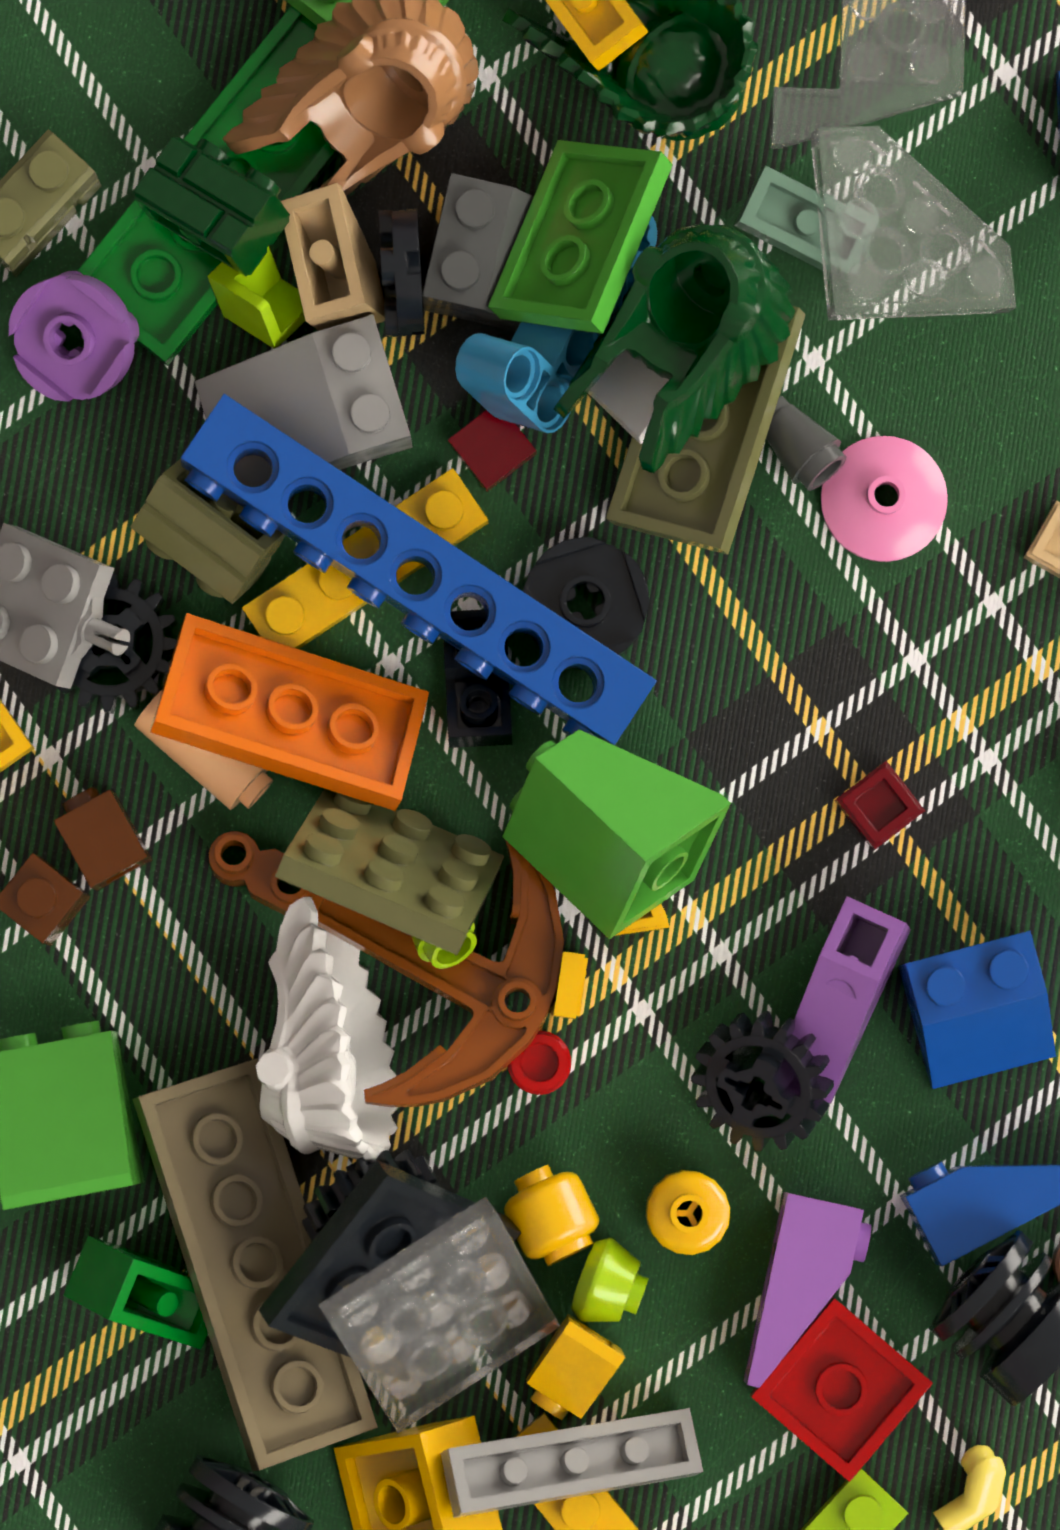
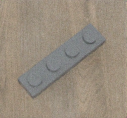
M690 1408L453 1447L440 1453L453 1518L692 1477L704 1472Z

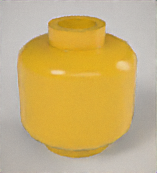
M545 1165L514 1181L519 1193L507 1201L504 1213L520 1230L521 1234L517 1241L526 1257L530 1259L544 1258L547 1266H550L594 1244L590 1234L598 1227L599 1217L577 1174L562 1172L553 1175L549 1165Z
M681 1170L666 1175L654 1185L647 1198L645 1217L650 1232L663 1247L676 1254L696 1255L710 1250L722 1240L729 1226L730 1205L726 1193L714 1179L698 1171ZM692 1201L687 1210L678 1209L683 1202ZM699 1205L701 1209V1218L697 1222L696 1218L693 1215V1212ZM677 1216L687 1217L692 1226L681 1224Z

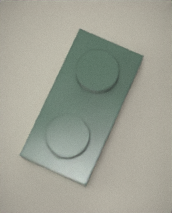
M765 165L759 170L734 226L846 282L852 278L877 222Z

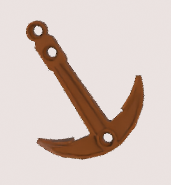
M230 831L221 834L213 841L209 850V863L212 873L221 883L232 887L246 885L252 899L284 916L292 903L302 897H312L318 911V927L455 1003L473 1015V1018L447 1052L446 1049L439 1045L407 1071L382 1084L365 1089V1104L385 1107H419L445 1102L493 1080L531 1044L545 1023L556 997L564 947L556 892L553 885L505 839L513 878L511 924L516 925L505 958L501 962H495L472 952L459 964L450 968L439 969L435 968L431 962L424 961L419 957L412 937L407 933L302 888L294 894L281 892L278 888L281 879L276 878L275 875L284 855L283 852L275 848L260 851L255 840L248 834L240 831ZM230 846H239L246 851V857L240 864L229 865L222 859L223 852ZM513 992H521L529 998L530 1004L522 1012H513L505 1005L506 997Z

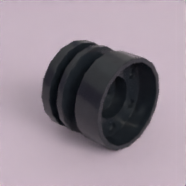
M1019 1230L1010 1235L1000 1245L984 1252L966 1269L948 1291L942 1308L929 1327L933 1334L941 1341H945L966 1324L968 1327L958 1339L953 1349V1352L961 1359L978 1351L987 1343L993 1350L987 1357L979 1376L1012 1406L1024 1401L1060 1367V1282L1046 1292L1039 1287L1053 1261L1046 1253H1040L1021 1269L1018 1268L1033 1244V1241Z
M197 1454L189 1468V1472L199 1482L208 1487L210 1491L207 1492L185 1483H180L176 1490V1496L196 1516L190 1522L180 1517L163 1514L154 1530H311L314 1520L288 1498V1494L258 1474L237 1464L223 1463Z

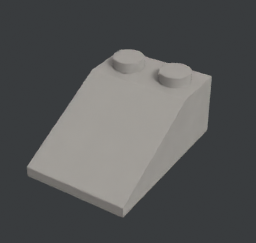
M374 315L313 332L194 381L206 419L222 395L226 394L339 470L413 448L409 428ZM251 455L242 458L236 464L234 474L243 485L258 487L269 480L272 470L265 459Z

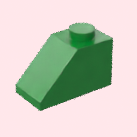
M88 1235L63 1296L110 1321L201 1350L208 1332L189 1274L136 1251Z

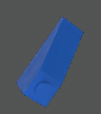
M940 1161L909 1177L908 1180L913 1189L900 1195L935 1264L944 1266L1059 1206L1060 1164L955 1166L947 1170L944 1163Z

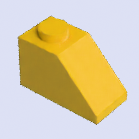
M567 1314L526 1378V1383L536 1389L530 1400L560 1420L564 1419L568 1411L581 1419L623 1362L625 1355L622 1348Z

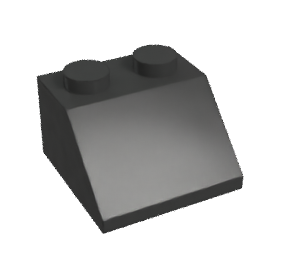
M451 173L422 295L424 311L517 331L521 322L500 319L488 308V305L534 196L511 186Z

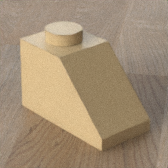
M335 183L282 200L281 203L290 214L289 223L284 229L305 321L319 331L369 315H374L376 324L384 322V296L376 262L341 185Z

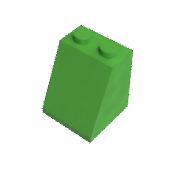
M579 729L557 744L553 740L547 741L529 758L526 764L529 774L524 786L516 793L509 807L513 812L502 837L605 936L611 939L694 881L731 802L718 792Z
M99 1021L62 1027L63 1040L38 1044L36 1033L0 1039V1196L3 1210L145 1182L117 1031L101 1032Z

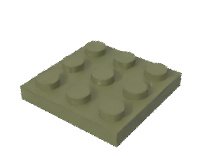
M324 789L285 851L275 877L458 955L496 878L504 855L492 851L491 847L480 838L467 834L455 835L432 825L429 818L417 811L409 809H396V811Z

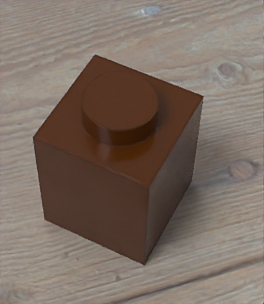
M92 787L73 796L62 804L66 814L53 820L90 888L96 891L153 860L117 794L110 789L100 794L96 787Z
M32 853L1 891L0 910L42 944L52 946L91 896L44 858Z

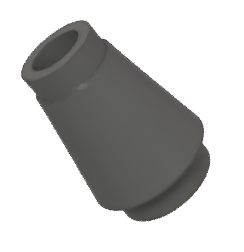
M784 396L779 397L766 439L793 484L801 482L808 491L815 490L827 482L845 463L846 456L839 449L841 441L793 404H790Z

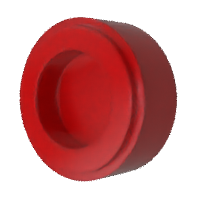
M539 1031L531 1044L508 1065V1071L514 1083L522 1090L536 1095L548 1094L560 1088L567 1080L571 1070V1055L561 1038L547 1031Z

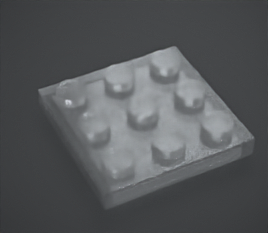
M486 1197L456 1214L446 1223L409 1247L401 1250L389 1260L318 1305L397 1433L560 1327L498 1213Z

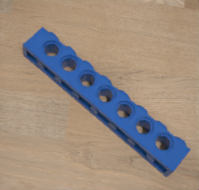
M226 394L222 395L181 456V466L190 472L185 481L197 491L216 502L223 493L244 507L239 517L259 532L272 537L277 529L298 544L293 553L307 564L323 573L327 571L330 565L352 579L347 589L363 601L378 609L386 601L405 614L401 624L419 638L433 644L439 636L460 650L454 659L475 675L487 680L491 672L513 685L508 695L523 707L537 715H541L544 709L547 708L567 721L562 731L568 736L580 729L615 745L657 682L656 679ZM246 456H259L269 463L272 474L263 485L248 487L240 483L234 474L235 466ZM311 491L323 499L326 511L319 520L312 523H303L291 515L288 509L290 499L299 492ZM353 527H366L376 534L379 540V549L373 556L366 559H357L345 551L342 538ZM408 562L421 563L432 574V587L420 595L406 593L397 582V570ZM464 597L478 600L486 612L485 624L473 631L459 628L453 622L450 613L451 605L456 600ZM526 633L536 640L540 651L536 663L522 667L513 664L508 659L504 646L506 639L510 635ZM578 668L590 676L593 683V691L588 700L572 702L562 695L559 689V677L564 670Z

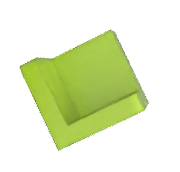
M269 246L267 247L266 255L251 275L245 277L222 262L207 276L223 316L273 349L279 347L305 322L299 291L281 279Z

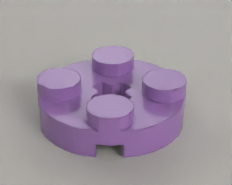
M67 271L33 285L16 302L9 319V336L14 334V345L18 353L13 356L18 371L27 383L46 397L67 402L72 399H91L115 387L128 372L134 357V343L139 337V325L134 315L127 311L126 305L108 285L94 277L83 275L78 271ZM62 323L69 327L76 325L81 330L84 348L78 346L68 351L63 346L66 335L60 330Z

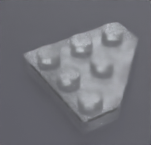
M879 126L819 127L810 134L815 189L818 201L817 210L828 320L1009 313L1016 308L1010 245Z

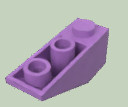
M848 896L819 955L794 1019V1036L800 1040L802 1037L812 1033L816 1037L815 1042L809 1049L812 1056L828 1055L830 1062L819 1076L834 1080L833 1089L824 1098L830 1104L911 931L905 922Z

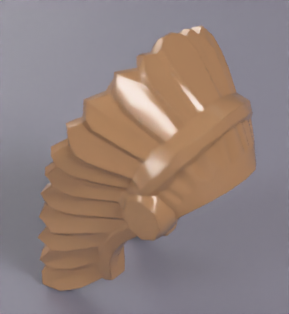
M352 0V2H337L332 11V20L317 24L314 39L298 48L294 60L279 68L276 78L277 83L261 89L262 98L243 110V123L233 127L222 139L236 155L276 142L290 141L306 124L313 121V124L320 128L324 140L329 143L331 149L341 154L344 160L342 167L322 184L320 188L338 183L341 185L345 195H348L360 183H367L385 166L390 165L399 157L408 152L421 155L430 151L440 142L447 125L454 124L460 112L464 110V105L470 103L475 90L474 81L477 79L479 72L478 61L473 53L471 39L465 34V27L459 15L449 7H443L438 0Z

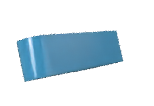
M653 216L649 221L608 323L621 307L624 295L634 283L632 269L637 258L645 248L656 246L658 232ZM521 322L511 341L483 333L473 334L465 340L457 355L455 367L457 380L492 416L544 433H553L563 426L570 415L569 413L565 418H562L554 410V407L569 388L570 381L588 353L593 349V344L600 333Z

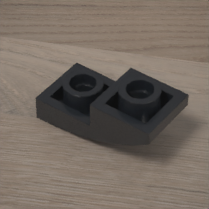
M485 609L450 611L453 622L463 630H477L486 621ZM506 639L504 647L506 656L508 657V646ZM443 640L449 748L513 745L510 696L508 695L510 692L509 683L491 672L487 680L475 675L454 659L460 650Z

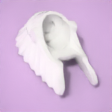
M302 897L289 906L280 926L276 952L273 953L268 961L277 983L278 1011L270 1048L256 1064L257 1077L262 1082L259 1105L261 1118L274 1127L278 1133L287 1138L290 1144L303 1154H310L322 1149L353 1159L364 1157L368 1162H375L382 1151H389L391 1147L389 1136L398 1129L391 1116L398 1107L365 1104L364 1097L365 1089L396 1077V1074L389 1066L394 1050L383 1041L387 1021L378 1013L381 999L374 992L367 989L369 969L359 964L360 950L318 927V911L312 897Z

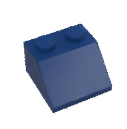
M1031 931L898 966L931 1089L1056 1057L1048 993Z

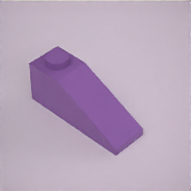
M783 1193L743 1380L747 1385L761 1387L851 1274L853 1260L865 1261L872 1225L862 1223L863 1209L793 1193Z

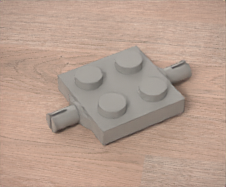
M3 523L0 531V661L54 686L71 689L81 659L92 647V644L116 656L123 654L128 646L109 637L130 642L129 631L102 620L104 596L115 568L21 527Z

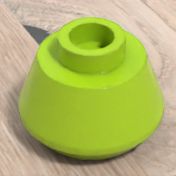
M611 1237L594 1242L580 1275L571 1309L582 1322H620L624 1311L636 1315L649 1278L638 1274L641 1262Z

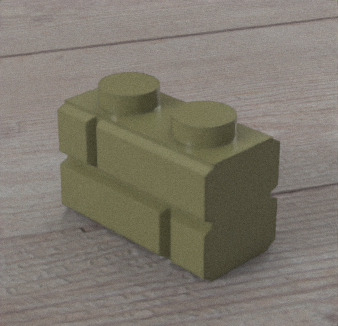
M49 129L0 180V264L15 277L30 264L77 213L75 207L78 204L84 206L102 187L96 172Z
M180 459L158 478L146 499V503L141 507L130 527L145 538L147 547L155 555L164 559H173L192 573L203 591L214 597H223L233 604L260 578L270 562L271 556L276 552L285 535L276 529L272 537H268L247 524L239 517L244 507L223 493L216 502L197 491L185 481L190 472L181 466Z

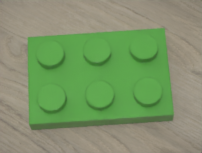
M558 140L488 308L503 320L603 334L673 164L661 151Z

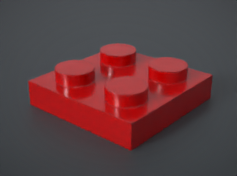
M832 1297L761 1387H756L750 1396L850 1482L930 1388L933 1382L837 1299Z

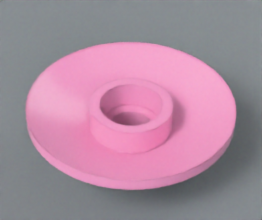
M892 436L866 438L843 450L842 452L846 456L845 463L822 485L821 489L823 518L836 541L852 554L876 562L902 560L926 547L938 533L947 509L945 480L932 457L916 444ZM880 485L892 486L898 495L897 502L889 507L880 505L874 496L875 489Z

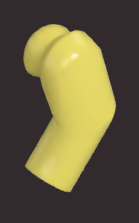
M976 1445L964 1453L961 1465L966 1474H968L964 1493L933 1512L943 1530H968L990 1516L998 1508L1006 1470L1003 1460L1000 1457L994 1456V1452L990 1447Z

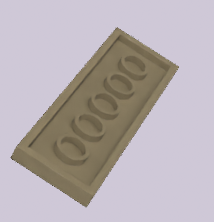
M258 1058L132 1099L252 1471L265 1469L378 1428L355 1359L269 1327L259 1312V1308L311 1244V1241L302 1225V1220L307 1217L303 1209L305 1202L283 1135L261 1118L259 1105L262 1082L257 1077L256 1064L258 1063Z

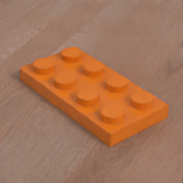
M186 613L150 733L396 811L402 801L429 692Z

